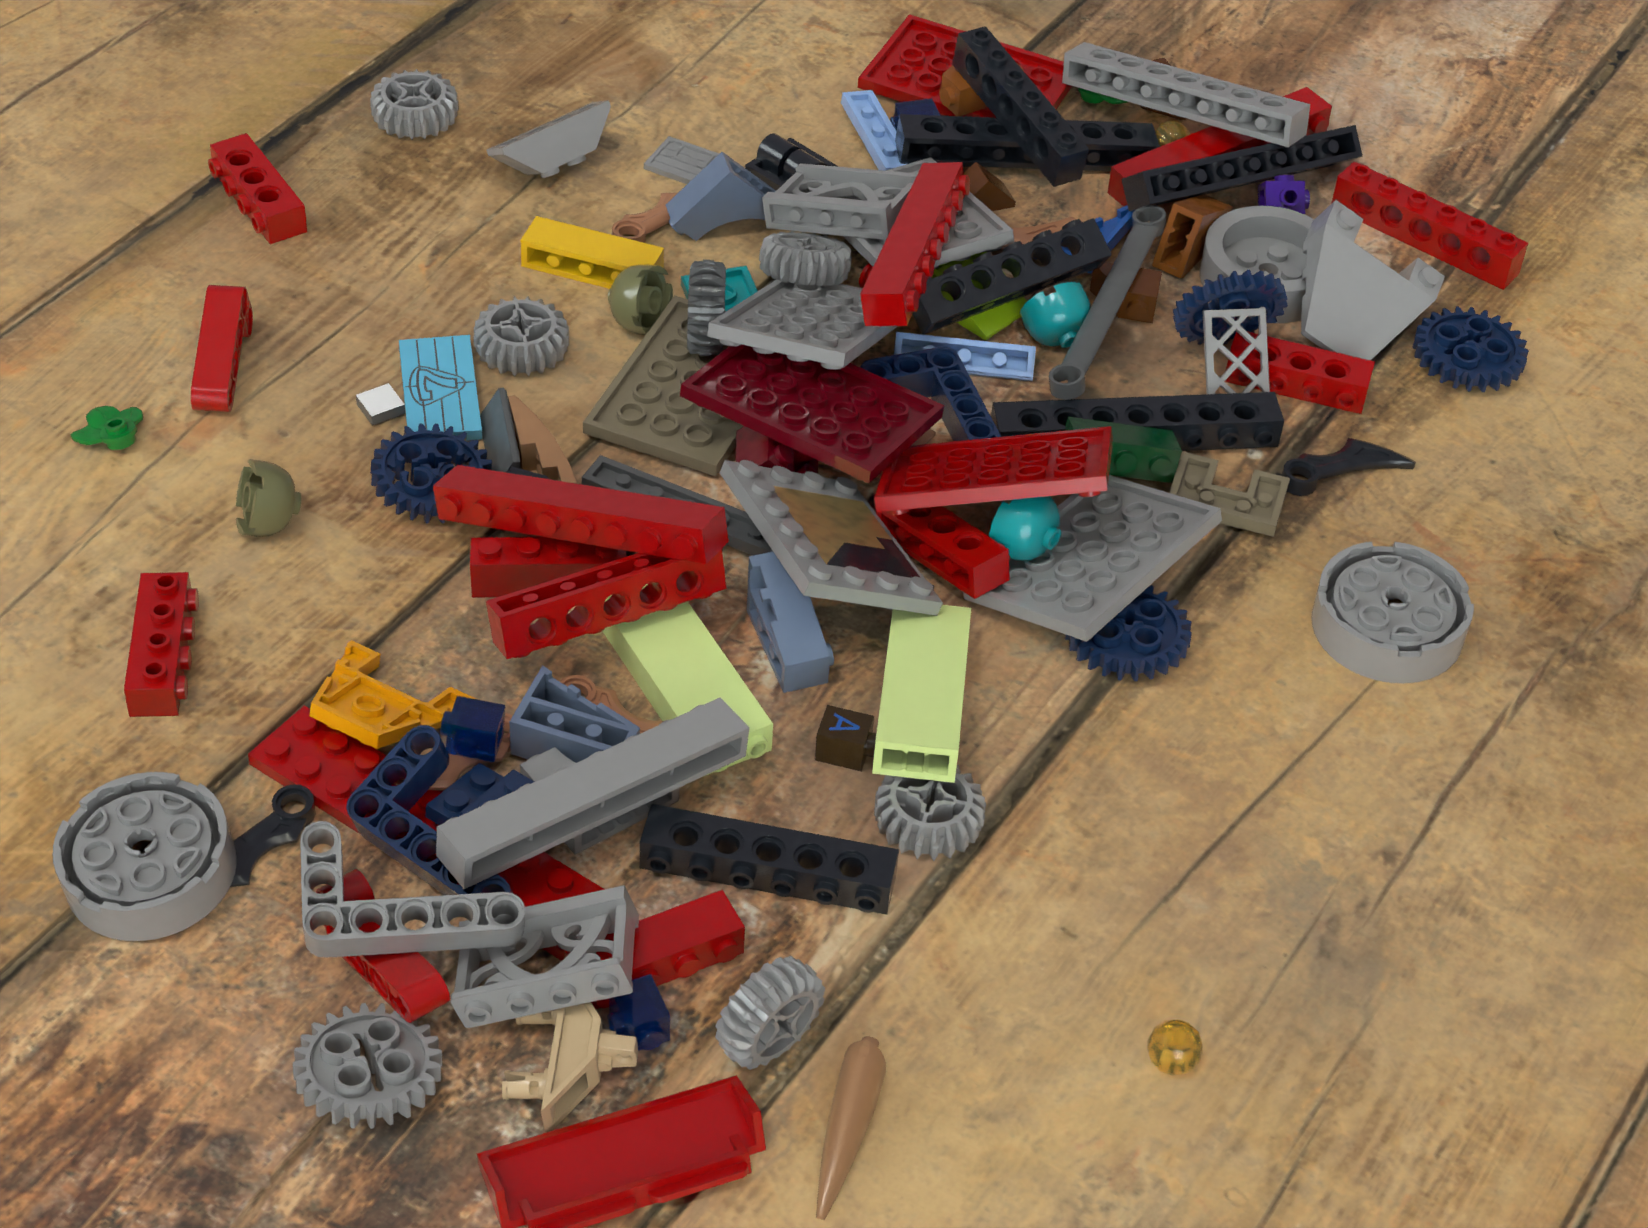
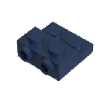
M478 763L426 804L425 817L441 825L450 818L459 817L481 807L490 800H496L518 790L525 784H531L535 781L514 769L503 777L483 764Z

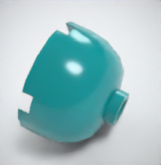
M1076 282L1057 284L1054 286L1056 292L1047 296L1041 291L1028 300L1021 308L1020 314L1025 328L1033 339L1041 345L1053 347L1061 345L1062 348L1071 347L1091 308L1089 298L1082 285Z
M1051 496L1013 499L1010 504L1003 501L992 521L989 537L1008 548L1011 559H1035L1044 554L1047 549L1052 550L1060 540L1059 509Z

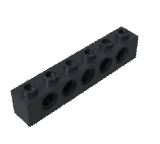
M986 26L958 33L952 61L953 66L1051 185L1056 187L1081 179L1089 152L1086 144Z
M1092 218L1081 222L1080 219L1073 220L1065 224L1062 230L1052 233L1051 230H1046L1033 237L1031 242L1022 244L1021 241L1014 242L1005 247L1002 253L993 256L991 252H988L974 259L973 264L965 267L962 264H956L944 270L941 276L929 277L926 292L921 294L919 298L918 310L913 312L923 335L1100 268L1112 253L1095 219ZM1061 246L1068 248L1072 255L1066 254ZM1032 257L1037 258L1042 263V266L1036 265ZM1002 269L1010 271L1013 278L1007 277ZM972 280L980 282L983 289L975 287ZM941 291L948 292L952 296L953 301L945 299Z
M651 804L640 839L639 868L651 870L658 874L667 873L702 882H715L731 885L739 889L758 890L774 893L781 897H795L816 901L824 905L833 904L858 909L867 913L875 912L887 915L896 879L899 849Z

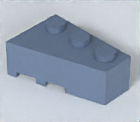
M773 551L749 556L747 613L783 693L828 683L829 666L834 665V656L830 644L825 642L811 598L803 596Z
M543 665L509 721L511 754L525 759L556 747L563 755L577 763L595 752L606 750L623 742L630 736L640 734V727L604 704L599 703L595 705L581 696V690L573 684H570L568 687L553 678L552 671Z

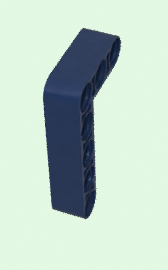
M937 347L869 359L861 364L860 368L927 398L931 397L932 400L945 405L942 420L953 441L1001 437L959 355L954 350L946 347Z
M428 725L414 727L407 732L349 797L346 808L355 827L366 840L443 895L493 892L513 893L507 881L498 874L463 889L461 885H457L458 881L438 858L431 862H425L428 857L436 854L437 831L409 811L444 773L449 765L450 757L435 728ZM433 748L429 753L420 755L424 750ZM405 779L400 785L392 786L396 781ZM377 810L372 816L364 818L370 811ZM408 832L403 838L394 840L400 833Z

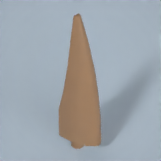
M865 1036L862 1040L853 1042L847 1048L844 1055L828 1118L821 1158L816 1210L817 1219L825 1220L853 1164L877 1105L886 1073V1062L878 1048L879 1041L870 1036Z

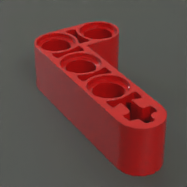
M208 285L191 385V406L193 410L231 412L243 337H250L253 327V311L246 287Z
M358 869L343 875L344 901L375 899L367 879ZM326 884L316 889V893H328L333 887ZM368 922L361 925L359 930L371 933L378 930L380 925ZM324 925L327 935L335 929L330 925ZM419 952L342 957L408 1023L418 1020L450 1001V993L442 976Z

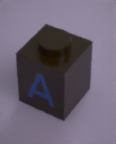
M827 705L816 736L815 761L862 772L867 756L874 757L876 733H873L874 716Z

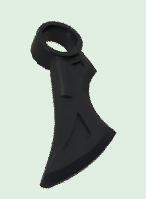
M1348 438L1344 447L1335 453L1327 455L1303 453L1297 459L1287 461L1281 476L1290 478L1287 489L1288 493L1297 496H1307L1316 490L1317 482L1321 479L1368 469H1414L1416 462L1383 446ZM1292 475H1302L1308 478V480H1300Z
M294 784L279 789L272 799L273 813L233 841L236 849L237 863L230 887L249 885L251 872L261 856L278 846L298 841L304 828L314 820L316 815L314 797L308 788ZM292 801H299L305 804L304 809L298 813L290 814L282 810L287 803Z

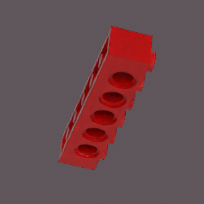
M1355 161L1337 176L1331 204L1337 200L1363 218L1362 223L1502 290L1519 275L1528 242L1517 238L1514 234L1502 231L1487 224L1482 219L1472 217L1452 205L1440 202L1422 191L1408 187L1394 178L1387 177Z
M722 549L707 564L637 553L487 600L486 606L493 643L506 659L522 658L529 655L532 651L541 648L559 646L572 638L585 634L600 633L607 627L622 622H634L644 615L659 610H671L678 604L690 600L708 598L715 592L727 589Z

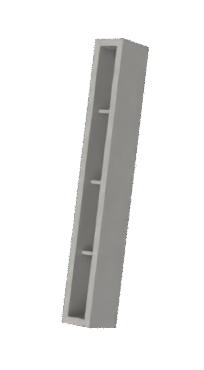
M717 698L704 705H698L685 714L671 720H665L652 729L639 735L630 736L617 745L595 752L582 761L560 768L549 776L531 784H525L518 790L496 800H490L468 813L450 818L445 823L437 826L436 856L463 889H466L745 757L749 727L721 698Z

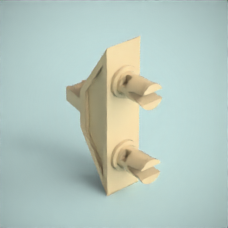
M591 1002L516 1018L517 1025H555L549 1066L545 1068L544 1073L505 1070L506 1081L502 1082V1097L506 1100H509V1098L543 1100L541 1116L545 1133L553 1131L599 1084L601 1072L610 1071L615 1067H635L637 1065V1039L633 1036L617 1035L615 1031L603 1029L602 1020Z

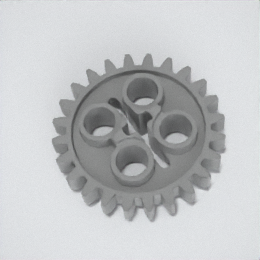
M362 1003L359 1013L353 1014L347 1006L343 1007V1017L337 1018L335 1015L327 1013L326 1026L313 1022L311 1024L312 1035L302 1034L301 1047L294 1049L293 1077L296 1080L297 1094H303L306 1107L316 1104V1116L321 1117L331 1111L332 1124L335 1125L344 1117L350 1119L351 1128H355L360 1119H366L368 1126L372 1129L376 1125L377 1118L381 1117L389 1125H393L395 1113L399 1112L402 1116L409 1118L411 1117V1104L420 1108L425 1107V1095H435V1082L441 1081L442 1050L439 1049L438 1036H430V1025L418 1026V1020L408 1023L395 1010L388 1014L386 1013L384 1003H381L375 1012H369L366 1003ZM358 1039L361 1040L365 1048V1056H360ZM371 1073L375 1074L376 1086L380 1091L375 1090L371 1082Z

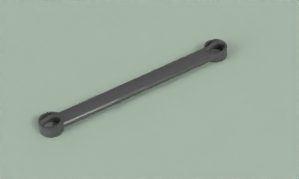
M1154 205L1142 206L1133 212V227L1062 364L1054 367L1049 372V387L1054 397L1070 400L1081 396L1085 392V375L1155 237L1162 235L1164 232L1166 212L1161 207ZM1068 380V383H1061V381Z

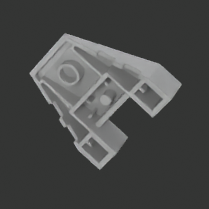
M1335 200L1313 220L1303 243V253L1307 254L1306 267L1302 271V280L1306 281V294L1302 297L1301 334L1324 350L1371 360L1437 299L1445 276L1420 258L1415 259L1398 274L1354 243L1363 218Z

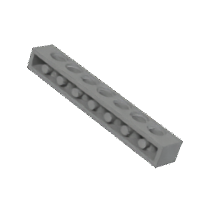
M1086 42L1064 54L1062 80L1064 84L1285 147H1290L1307 134L1310 104Z

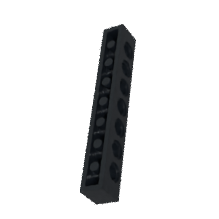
M899 114L895 143L900 164H910L931 157L937 163L962 162L963 167H971L977 162L982 167L1038 169L995 117ZM1065 120L1089 148L1083 171H1111V167L1160 147L1153 123Z
M1356 125L1306 135L1290 147L1270 143L1146 170L1121 180L1130 212L1142 206H1157L1202 194H1210L1272 180L1275 176L1294 175L1334 166L1363 157Z
M1275 392L993 402L991 418L1001 437L1064 431L1068 417L1171 430L1182 451L1278 447L1284 425V418Z

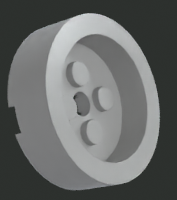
M1249 206L1223 214L1212 223L1207 231L1200 265L1202 286L1205 285L1204 280L1206 279L1216 281L1219 274L1226 278L1233 271H1236L1238 275H1242L1245 271L1251 270V274L1254 275L1264 269V276L1272 273L1275 279L1280 278L1288 299L1286 300L1288 306L1283 308L1284 315L1276 316V323L1300 321L1302 297L1306 294V281L1302 280V271L1306 267L1307 254L1303 253V243L1314 219L1297 211L1274 206Z
M1371 541L1350 546L1337 553L1328 561L1321 574L1311 620L1318 642L1335 661L1345 668L1361 676L1382 682L1415 683L1444 673L1457 661L1473 618L1474 604H1471L1468 595L1469 586L1465 579L1452 565L1441 557L1423 548L1406 543L1394 542L1393 547L1373 546ZM1395 598H1397V599H1399V600H1401V601L1403 602V603H1393V602H1392L1390 605H1388V600H1393V599H1395Z
M144 772L127 775L105 783L79 801L80 808L71 816L68 822L62 821L56 833L52 853L53 864L72 912L86 927L112 939L147 941L167 937L189 928L206 917L221 902L228 892L235 875L237 863L236 849L219 800L201 783L196 786L180 779L179 774ZM141 840L152 841L145 848L144 854H141L140 850L132 849L133 845Z

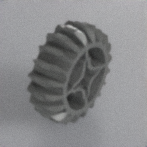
M703 259V261H694L690 266L687 349L690 354H699V356L719 355L723 350V344L719 342L720 339L707 337L709 322L725 313L726 267L723 262Z

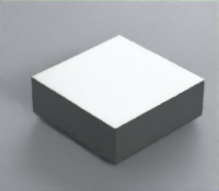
M389 383L356 395L358 407L372 426L405 414V404Z

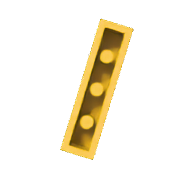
M539 216L534 218L520 240L521 267L608 289L611 288L618 274L630 266L649 264L659 265L664 268L663 247Z

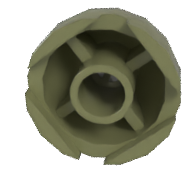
M649 264L630 266L618 274L608 292V302L616 322L626 330L646 335L673 298L672 284L666 283L663 274L668 275L664 268L659 265Z
M249 459L248 463L251 467H243L236 497V506L242 507L244 519L236 518V525L239 533L242 535L256 537L271 536L283 530L289 524L293 514L299 513L301 493L295 492V484L292 477L277 464Z

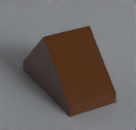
M975 162L964 172V175L969 176L970 192L991 211L1015 207L1016 201L1004 183L980 164Z

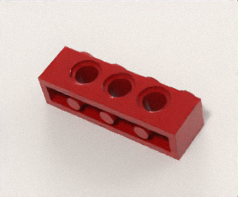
M247 133L210 144L211 159H208V166L212 176L215 179H220L226 194L229 197H234L243 215H248L256 233H261L269 244H273L307 232L305 205Z
M1237 331L1230 352L1236 358L1250 345ZM1248 332L1254 339L1259 335ZM1267 336L1270 392L1362 414L1375 361ZM1254 348L1242 363L1257 376L1261 371L1260 353ZM1229 359L1226 370L1233 364ZM1236 368L1224 382L1247 387L1251 380L1241 370ZM1255 386V387L1253 388V389L1261 390L1258 386Z
M943 506L910 509L907 513L900 515H889L887 511L876 512L905 553L973 599L1010 580L1009 549Z

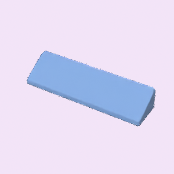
M896 332L894 355L946 347L954 350L959 355L969 375L1033 381L1036 346Z

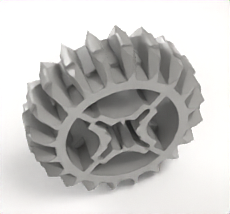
M418 69L414 72L404 70L401 74L393 72L391 78H381V83L375 84L374 91L371 92L370 106L374 122H377L379 129H386L387 135L396 133L399 139L404 136L410 137L411 140L414 137L425 139L426 135L430 134L438 136L439 131H447L448 125L454 124L457 111L459 110L455 87L451 86L450 80L443 79L441 74L432 75L430 70L424 73L419 72Z
M791 231L789 233L779 232L777 234H770L763 238L759 253L760 269L763 270V273L771 276L773 279H780L783 282H791L795 285H816L820 287L822 285L840 284L847 280L848 272L851 269V249L844 242H840L836 238H829L827 235L821 236L816 233Z
M515 296L512 301L500 299L499 305L489 304L488 310L481 311L479 319L475 321L474 347H476V352L480 356V361L487 362L489 369L498 368L500 374L507 371L512 372L514 377L518 373H526L529 376L533 371L543 374L545 367L555 368L556 362L563 360L569 346V326L567 325V320L563 317V312L555 310L554 304L544 305L543 299L531 301L529 296L525 300H518Z
M959 765L956 768L955 783L885 775L875 796L874 816L875 820L878 821L879 833L886 834L888 845L899 843L898 847L901 854L908 850L914 851L916 859L922 853L930 854L934 861L938 853H943L950 859L955 850L965 852L969 843H975L979 836V831H981L985 822L986 802L985 797L982 796L980 784L973 783L971 773L960 775Z
M792 956L784 959L779 957L772 964H763L761 970L757 973L752 972L750 978L744 984H739L740 988L734 995L729 996L730 1002L721 1010L720 1014L722 1017L715 1026L717 1028L715 1038L718 1040L724 1053L733 1062H737L741 1067L746 1066L751 1070L757 1068L760 1064L766 1066L770 1060L778 1058L782 1053L788 1051L795 1042L801 1041V1036L804 1032L811 1029L810 1024L812 1020L819 1016L818 1009L824 1002L825 987L822 985V980L816 976L817 973L808 964L804 965L799 959H795Z

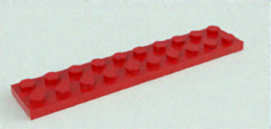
M304 705L248 753L249 765L284 787L296 784L308 788L313 794L316 807L359 833L348 815L347 801L351 794L387 755L372 746L361 743L358 739L339 730L332 729L326 724L310 717V708ZM427 790L409 812L437 831V826L439 825L425 817L426 804L443 791ZM377 810L370 811L364 818L372 816ZM408 832L400 833L394 840L403 838ZM545 852L498 873L499 876L507 881L513 893L520 897L525 907L605 890ZM436 854L431 855L425 862H431L438 857ZM558 945L542 948L562 961L564 959V950Z

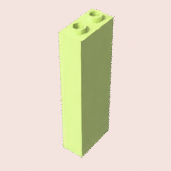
M688 601L678 604L671 610H659L644 615L637 621L622 622L603 630V633L662 721L674 719L691 711L698 705H704L717 698H721L747 724L749 735L746 756L714 772L724 771L732 765L751 758H758L764 753L772 751V721Z
M942 605L937 616L892 610L872 774L955 783L971 608Z

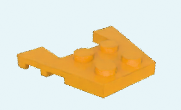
M351 640L347 643L341 660L338 659L336 661L335 670L332 675L326 677L312 700L309 716L332 729L339 730L358 739L365 745L378 749L399 742L414 727L428 725L438 729L474 717L479 712L480 700L453 687H449L429 702H422L368 676V674L379 667L381 654Z

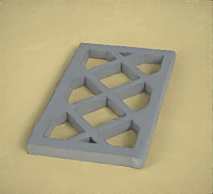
M1266 308L1204 310L1206 394H1215L1219 387L1227 394L1236 393L1224 382L1236 368L1241 370L1251 380V383L1242 393H1250L1255 386H1258L1262 392H1270ZM1258 316L1259 335L1255 339L1240 326L1247 317ZM1212 318H1223L1231 326L1219 340L1212 335ZM1235 330L1250 344L1238 358L1223 345ZM1254 348L1260 353L1261 371L1257 376L1242 363ZM1217 350L1233 363L1221 377L1214 372L1213 354Z

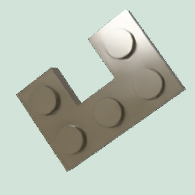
M1187 452L1182 453L1169 493L1221 508L1222 521L1220 524L1274 537L1290 478L1254 469L1246 493L1212 484L1219 460Z

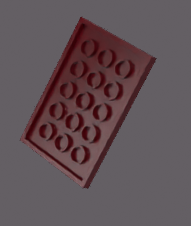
M742 344L739 346H729L685 380L680 388V397L695 403L697 406L711 410L868 484L943 417L945 406L851 363L842 369H827L821 366V362L813 360L805 362L792 361L787 358L786 354L777 352L761 354L755 352L753 347Z

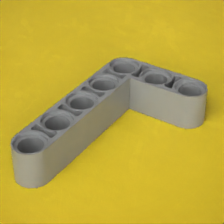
M317 821L308 825L301 834V889L304 940L306 948L317 957L328 958L506 947L518 942L524 934V903L519 896L509 892L344 901L343 854L339 830L329 822ZM319 844H328L332 847L323 853H317L312 850L313 847ZM321 884H328L333 887L331 891L324 894L312 891ZM502 914H508L516 920L505 925L496 922L494 918ZM456 917H465L470 920V923L464 927H455L449 922ZM414 919L421 920L426 924L417 930H411L404 926L405 923ZM368 922L380 925L378 930L371 933L359 930L361 925ZM322 925H330L335 928L333 932L324 936L313 932Z

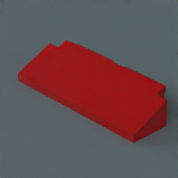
M736 1075L476 1154L480 1171L501 1228H517L523 1225L526 1228H584L632 1213L638 1208L654 1203L668 1202L744 1178L747 1174L752 1173L749 1155L765 1151L766 1145L761 1110Z

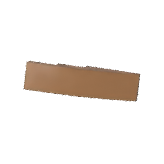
M508 396L521 469L527 471L537 470L538 474L545 475L551 480L577 484L571 466L554 436L538 416L517 396Z

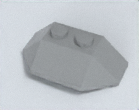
M609 100L591 102L550 122L486 149L488 156L526 175L540 174L541 178L555 175L560 172L559 166L565 163L568 166L581 163L586 160L585 154L596 150L611 108Z

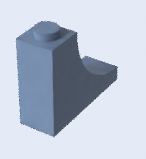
M721 152L666 204L670 216L669 224L678 234L683 235L685 233L697 241L707 232L729 222L742 219L765 220L762 197L767 192H776V190L728 155Z

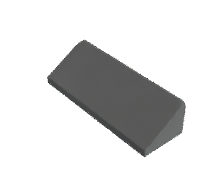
M504 387L498 388L482 411L480 419L484 447L487 450V459L492 460L491 470L508 473L511 467L521 469L520 457L507 391Z

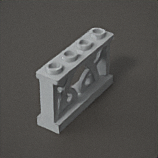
M800 163L796 167V173L776 192H767L762 197L766 228L886 240L917 173Z
M625 885L525 907L524 934L515 944L506 947L460 949L455 989L451 994L450 1002L464 1027L472 1028L631 994L633 992L635 928H638L639 914ZM502 914L494 918L496 922L505 925L516 920L508 914ZM470 920L460 921L459 927L467 926ZM614 933V941L604 940L607 934ZM558 945L563 950L570 952L559 964L545 973L535 975L517 966L533 956L538 949ZM608 952L611 953L613 957L610 959L601 960L600 957L595 953ZM487 960L492 961V963H489L479 968L480 962ZM488 978L484 986L477 987L484 979Z

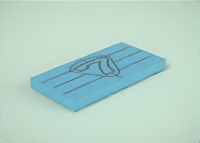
M470 335L399 340L407 426L414 432L418 431L420 423L425 426L426 430H432L433 425L436 423L442 432H445L447 428L452 426L453 435L455 436L466 432V441L481 440L482 426Z

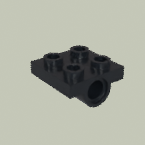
M772 133L763 139L757 151V158L745 164V169L777 191L796 173V167L800 163L838 166L791 137L786 140L776 133Z

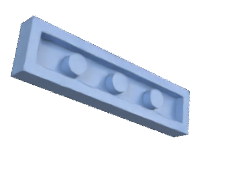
M872 90L842 92L841 104L878 170L885 171L906 165L899 162L895 143L896 130Z

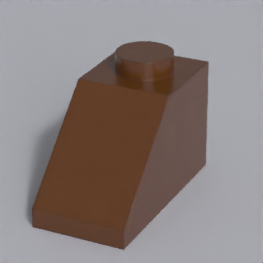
M1105 262L1100 268L1093 270L1090 291L1096 297L1114 263ZM1139 269L1116 314L1118 318L1153 324L1162 271Z

